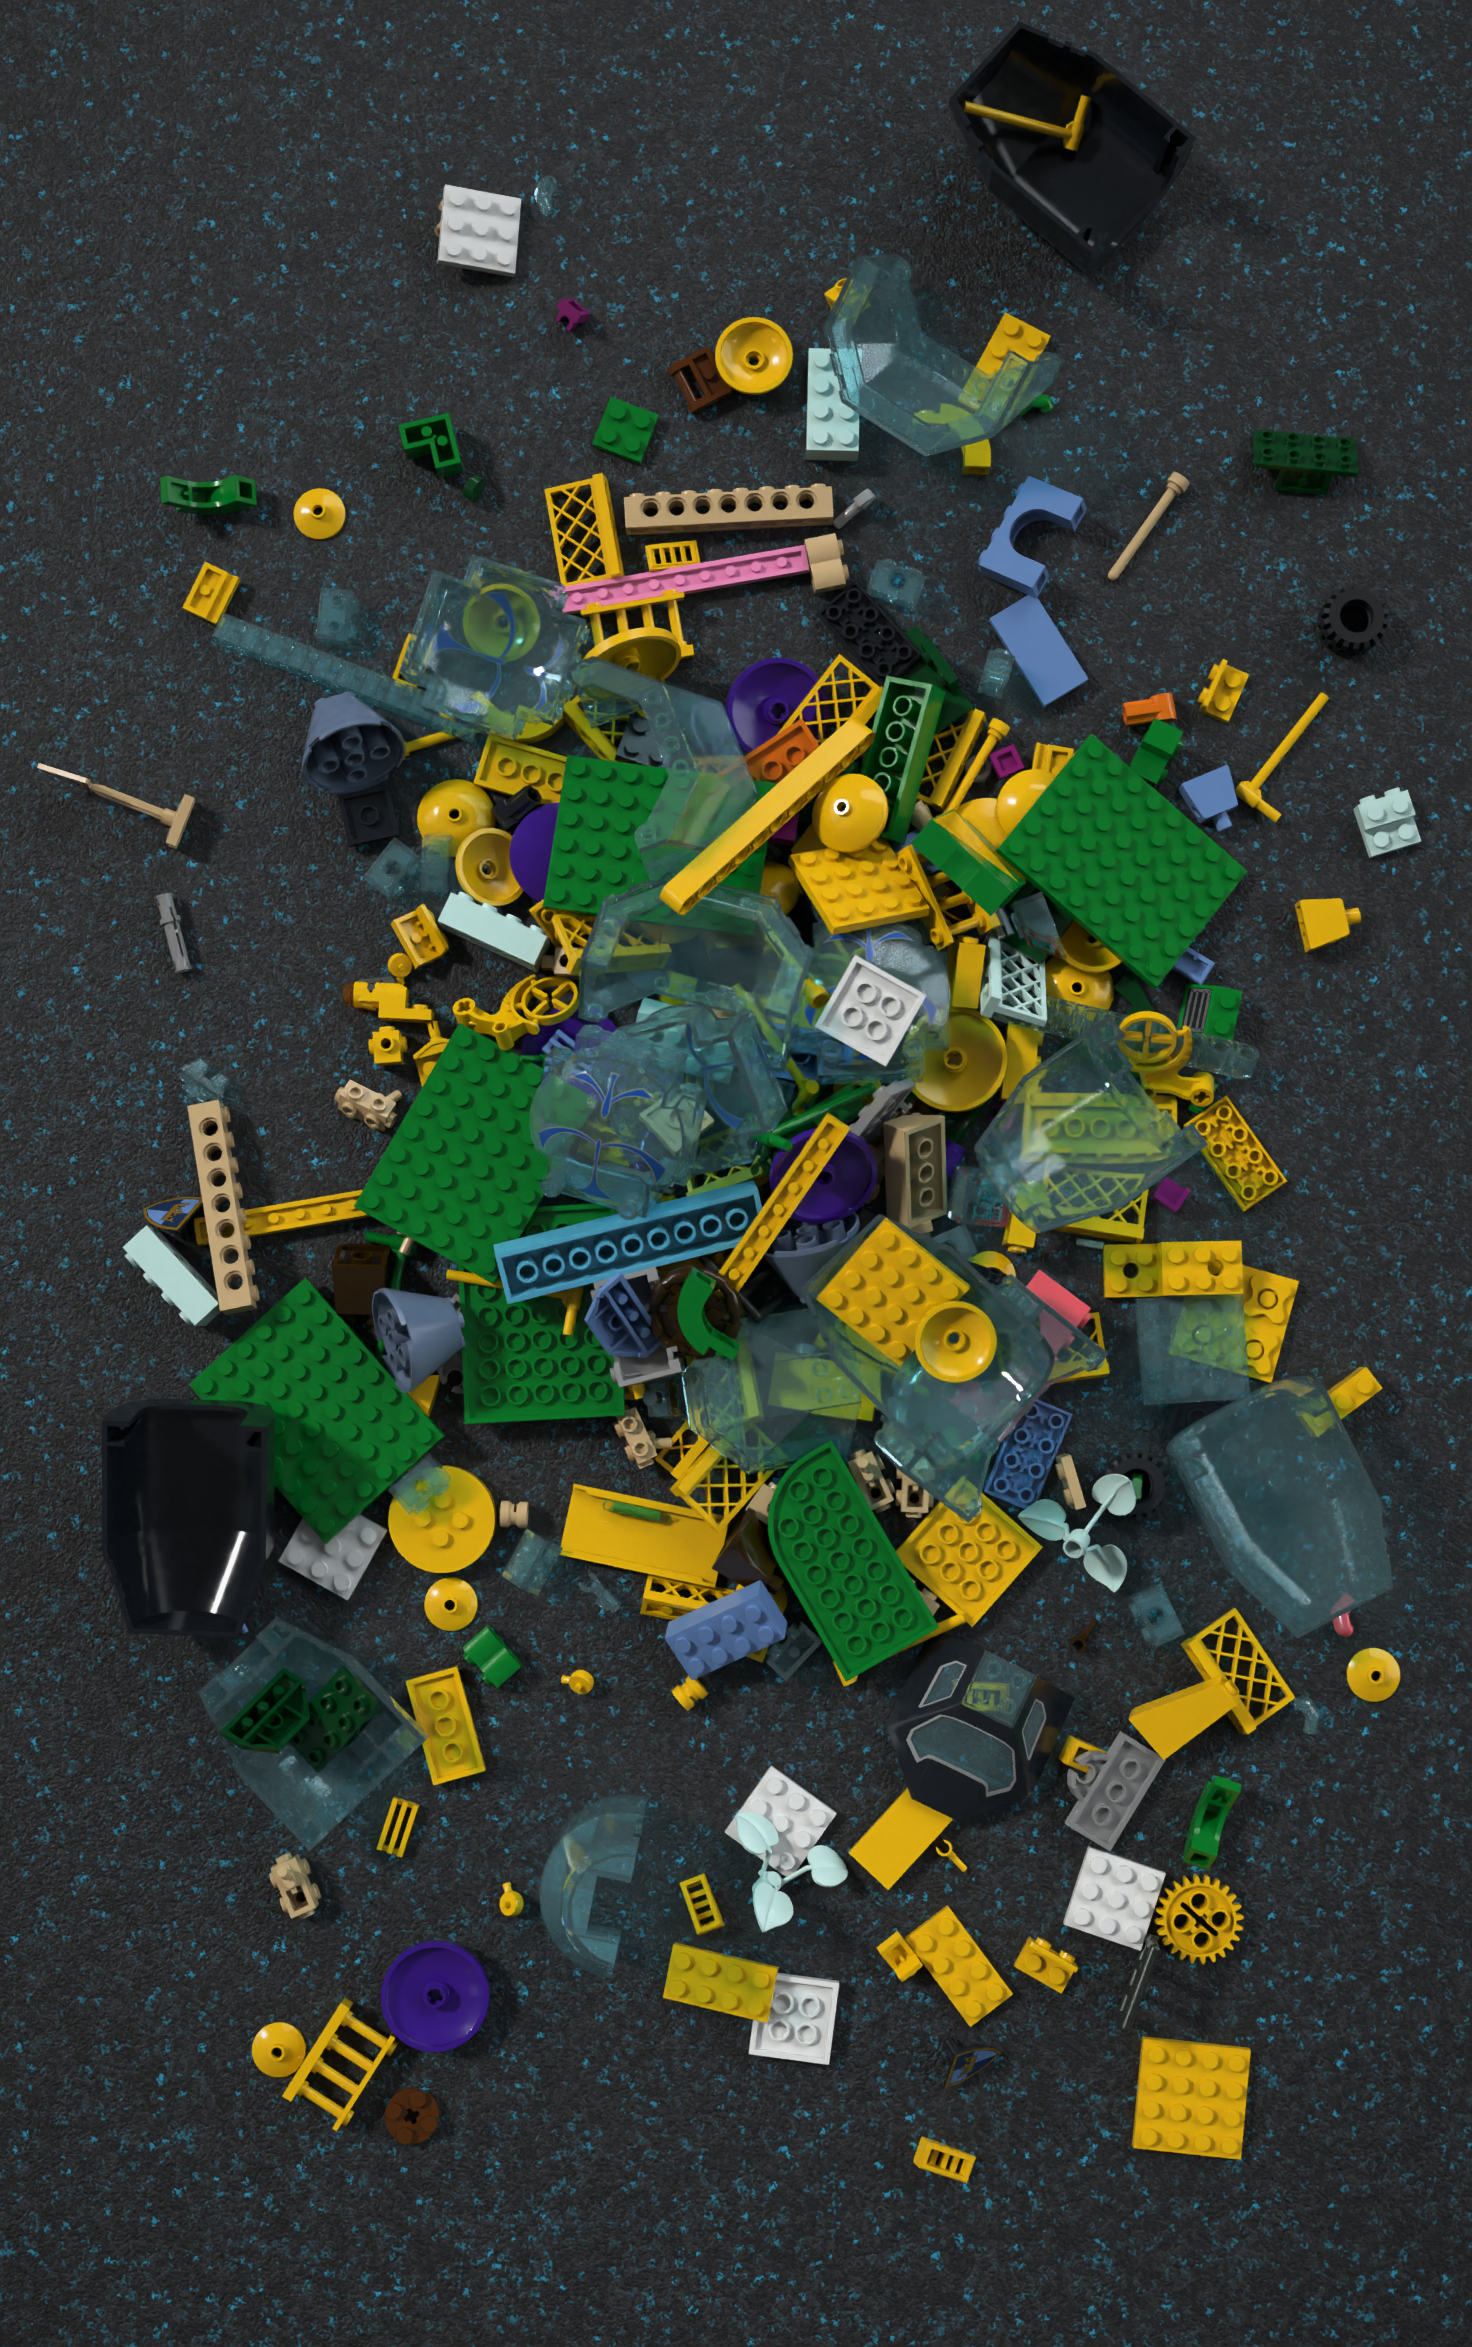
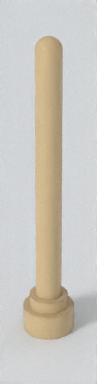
M1173 472L1168 478L1166 492L1109 571L1108 578L1114 581L1119 577L1173 498L1179 496L1180 493H1184L1190 485L1184 476Z

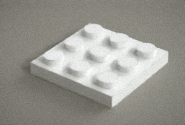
M445 184L437 264L514 277L521 199Z
M855 955L815 1027L886 1067L924 1001L926 994Z
M360 1514L328 1544H325L308 1523L302 1519L279 1562L348 1601L388 1529Z
M772 1765L738 1811V1813H757L767 1818L774 1825L779 1840L775 1846L770 1847L772 1854L768 1864L785 1877L797 1871L807 1857L808 1852L814 1847L837 1814L836 1811ZM734 1817L726 1828L725 1833L741 1844ZM766 1851L763 1854L756 1856H758L760 1859L764 1861Z
M1088 1846L1063 1923L1072 1928L1141 1951L1166 1873Z
M778 1973L769 2021L765 2023L753 2020L749 2054L829 2065L839 1981Z

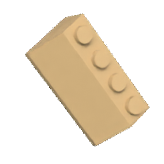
M903 1115L884 1122L887 1218L901 1227L910 1229L929 1219L933 1220L947 1214L945 1116Z

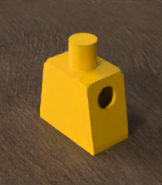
M1340 898L1300 900L1295 904L1305 953L1350 935L1348 925L1361 923L1359 908L1345 910L1343 900Z

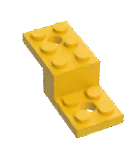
M1242 1241L1103 1245L1104 1298L1243 1294ZM1212 1260L1218 1261L1222 1266V1271L1217 1276L1211 1275L1208 1271V1264ZM1128 1263L1134 1264L1138 1270L1137 1275L1132 1279L1127 1278L1123 1273V1268Z

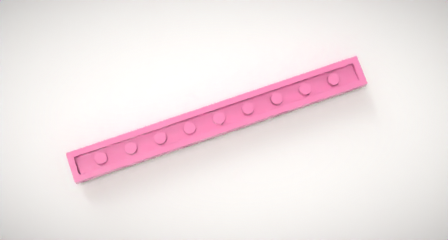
M805 545L559 587L549 589L554 617L581 613L580 610L585 609L586 604L600 602L601 606L663 596L662 591L677 589L678 593L684 592L685 595L809 573V564Z

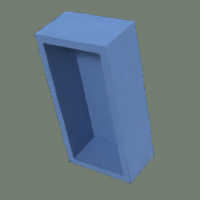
M759 1580L668 1622L665 1640L690 1679L694 1680L785 1639L787 1620L763 1582Z

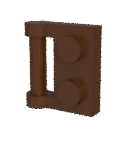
M708 346L675 362L667 368L670 376L675 378L689 406L687 408L691 415L698 414L704 408L732 394L730 386L721 378L716 367L715 358ZM688 368L704 395L700 399L696 398L683 373Z

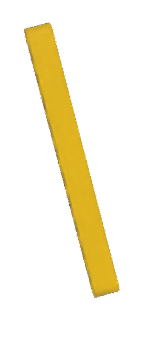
M856 718L849 719L671 879L661 890L659 899L679 915H685L823 790L830 781L835 779L867 750L875 738V732Z

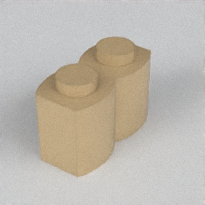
M835 533L805 539L804 545L814 594L845 588L846 581L849 580L847 564L842 565L840 558L841 555H844L842 540H837Z

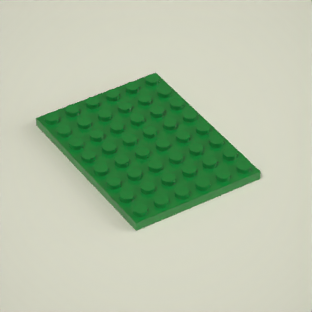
M1090 734L995 850L1152 989L1158 987L1248 872L1093 734Z
M567 755L543 909L754 938L768 840L685 915L681 916L659 899V895L671 879L774 788L776 783Z
M459 1023L354 1207L494 1285L500 1273L493 1245L521 1238L578 1135L571 1133L556 1134L548 1140L543 1151L539 1131L554 1126H564L581 1131L598 1099L532 1062H521L519 1055L510 1050H501L494 1041Z
M615 1202L538 1207L521 1238L615 1215ZM458 1265V1271L472 1273ZM459 1282L460 1312L465 1322V1326L461 1328V1333L465 1340V1348L462 1349L465 1424L626 1416L624 1387L619 1388L618 1383L614 1384L610 1373V1368H614V1356L606 1353L584 1320L593 1301L591 1296V1290L595 1289L593 1283L584 1285L580 1310L577 1311L573 1336L563 1334L567 1308H565L560 1298L539 1296L507 1304L504 1289Z
M304 1278L189 1384L201 1400L250 1402L267 1406L275 1411V1486L325 1544H328L445 1437L408 1392L403 1393L395 1384L396 1381L388 1369L341 1315L336 1313L334 1307L308 1278Z

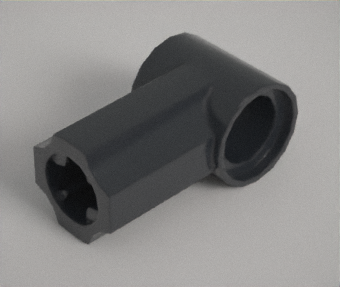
M528 785L511 798L495 805L491 811L502 830L508 833L516 829L523 818L541 805L542 797L538 790Z

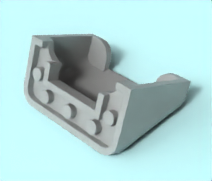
M657 1267L623 1275L646 1311H649L647 1300L652 1288L659 1279L663 1280L661 1271ZM610 1279L593 1283L595 1289L591 1290L592 1300L597 1291ZM660 1305V1311L667 1312L669 1305ZM671 1325L665 1329L670 1336L675 1333ZM660 1345L647 1358L614 1356V1368H610L613 1383H618L619 1388L684 1374L686 1373L684 1360L674 1355V1352L678 1351L677 1346L666 1348L665 1350Z

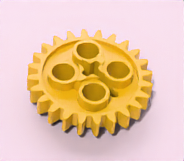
M1194 1874L1192 1882L1186 1876H1183L1182 1885H1179L1174 1880L1175 1890L1172 1891L1165 1888L1169 1896L1167 1899L1159 1897L1164 1906L1155 1909L1157 1913L1162 1915V1917L1155 1919V1922L1158 1925H1163V1927L1157 1930V1933L1159 1935H1167L1163 1938L1162 1943L1164 1945L1171 1944L1169 1951L1172 1954L1179 1950L1178 1957L1180 1960H1183L1188 1955L1191 1964L1194 1963L1196 1957L1199 1958L1202 1965L1205 1964L1206 1957L1208 1956L1213 1963L1216 1962V1953H1219L1223 1958L1226 1957L1223 1949L1227 1947L1233 1950L1234 1948L1230 1941L1231 1939L1239 1941L1240 1939L1235 1934V1931L1243 1930V1927L1236 1923V1921L1244 1919V1916L1235 1912L1241 1908V1905L1239 1903H1232L1237 1896L1234 1893L1227 1894L1229 1887L1226 1884L1219 1888L1220 1880L1217 1878L1210 1883V1878L1206 1874L1202 1881H1200L1197 1874ZM1195 1894H1203L1204 1901L1202 1904L1193 1906L1191 1903ZM1181 1903H1186L1196 1914L1202 1916L1218 1934L1214 1936L1200 1922H1196L1193 1916L1181 1907ZM1216 1912H1223V1921L1219 1924L1212 1923V1916ZM1179 1914H1185V1924L1175 1926V1917ZM1200 1932H1205L1207 1935L1205 1942L1196 1944L1194 1942L1195 1936Z

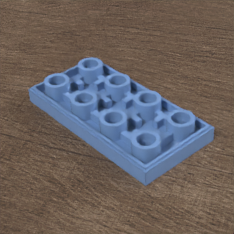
M1027 595L989 618L990 624L1043 708L1088 681L1087 675L1038 598Z
M1028 1395L1024 1397L1028 1400L1019 1413L1015 1412L983 1490L987 1494L1023 1509L1038 1501L1073 1415Z

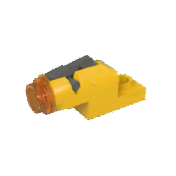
M392 976L361 979L357 982L351 981V984H344V1005L372 1011L379 1009L378 1018L381 1021L432 1023L434 1021V1012L428 1009L427 1005L414 1004L412 1009L408 1008L409 990L405 986L396 983Z

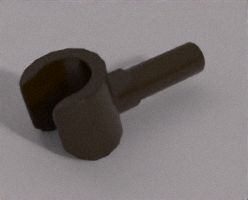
M1093 1618L1080 1635L1077 1634L1071 1637L1070 1647L1075 1641L1080 1640L1083 1645L1078 1649V1653H1082L1086 1649L1085 1640L1099 1621Z

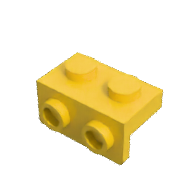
M425 904L419 905L415 911L391 922L393 930L415 969L443 957L449 949L445 934L440 932L435 923L433 913L427 909Z

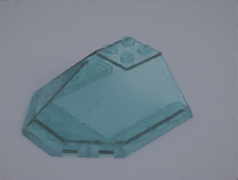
M819 1301L782 1306L779 1310L775 1309L760 1323L754 1322L746 1312H743L740 1315L742 1326L735 1339L736 1342L740 1343V1347L733 1361L729 1358H720L717 1355L703 1359H694L682 1374L689 1429L703 1437L714 1449L736 1463L745 1473L752 1474L789 1468L798 1459L832 1440L841 1458L847 1457L862 1403L854 1349L829 1310ZM730 1314L723 1315L721 1319L729 1320Z

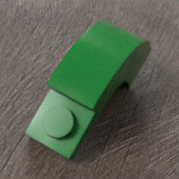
M237 475L215 482H193L171 476L160 478L161 503L176 507L177 512L223 514L246 510L257 505L256 484L253 479Z
M693 1267L684 1281L678 1300L677 1313L680 1328L691 1346L702 1355L710 1347L718 1357L723 1359L729 1358L733 1361L739 1351L740 1343L716 1330L708 1322L704 1312V1304L714 1290L716 1280Z
M1215 1776L1212 1782H1207L1190 1824L1183 1862L1209 1870L1217 1858L1221 1831L1230 1808L1240 1794L1241 1784L1219 1776Z

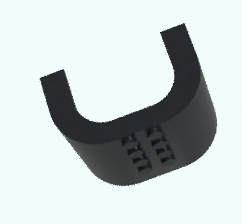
M1018 22L950 97L949 109L988 191L1086 275H1091L1117 251L1161 201L1187 163L1196 137L1097 53L1090 50L1083 52L1072 47L1073 43L1065 41V43H1061L1049 38V33ZM1081 95L1091 97L1084 120L1085 127L1077 151L1064 148L1062 138L965 113L961 108L962 102L967 101L1066 128L1067 124L1074 121Z
M149 1399L129 1402L113 1408L102 1420V1555L104 1561L108 1563L112 1575L110 1577L112 1585L116 1586L120 1598L118 1602L129 1634L238 1638L274 1547L275 1411L267 1406L250 1402L198 1399Z

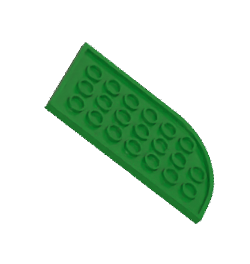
M832 1440L798 1459L782 1476L770 1502L768 1512L770 1544L779 1566L847 1682L938 1629L939 1626Z

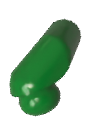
M1030 394L1015 404L1013 408L1016 414L1021 417L1032 408H1040L1042 413L1047 414L1053 410L1054 405L1051 402V397L1046 394Z

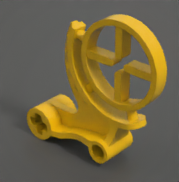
M532 974L517 983L506 994L501 1003L500 1010L496 1014L490 1015L477 1008L475 1001L470 998L458 1000L452 1009L458 1024L461 1023L477 1033L494 1036L499 1048L506 1051L514 1046V1041L524 1034H538L540 1031L538 1025H554L568 1019L577 1010L580 996L576 985L568 978L551 976L537 981L535 974ZM551 986H559L552 992V1004L560 1012L541 1016L550 1008L548 1004L550 1001L547 993L541 990ZM572 990L574 996L569 1005L559 1001L565 993ZM534 996L542 1002L530 1012L527 1009L528 1003ZM523 1009L527 1019L521 1017L517 1010Z
M1152 1011L1131 1014L1121 1022L1117 1035L1118 1047L1129 1058L1125 1063L1127 1069L1140 1075L1141 1096L1143 1098L1152 1099L1157 1093H1170L1182 1099L1190 1100L1194 1105L1200 1107L1208 1106L1213 1102L1214 1078L1211 1074L1197 1072L1192 1077L1178 1075V1071L1188 1062L1192 1052V1033L1189 1026L1185 1025L1183 1030H1176L1175 1025L1169 1018ZM1146 1021L1145 1036L1149 1037L1152 1021L1160 1023L1171 1034L1152 1033L1151 1042L1169 1045L1159 1052L1148 1054L1149 1038H1144L1142 1053L1130 1049L1123 1040L1142 1041L1143 1033L1125 1031V1029L1133 1023ZM1184 1036L1179 1049L1170 1055L1176 1047L1177 1037Z

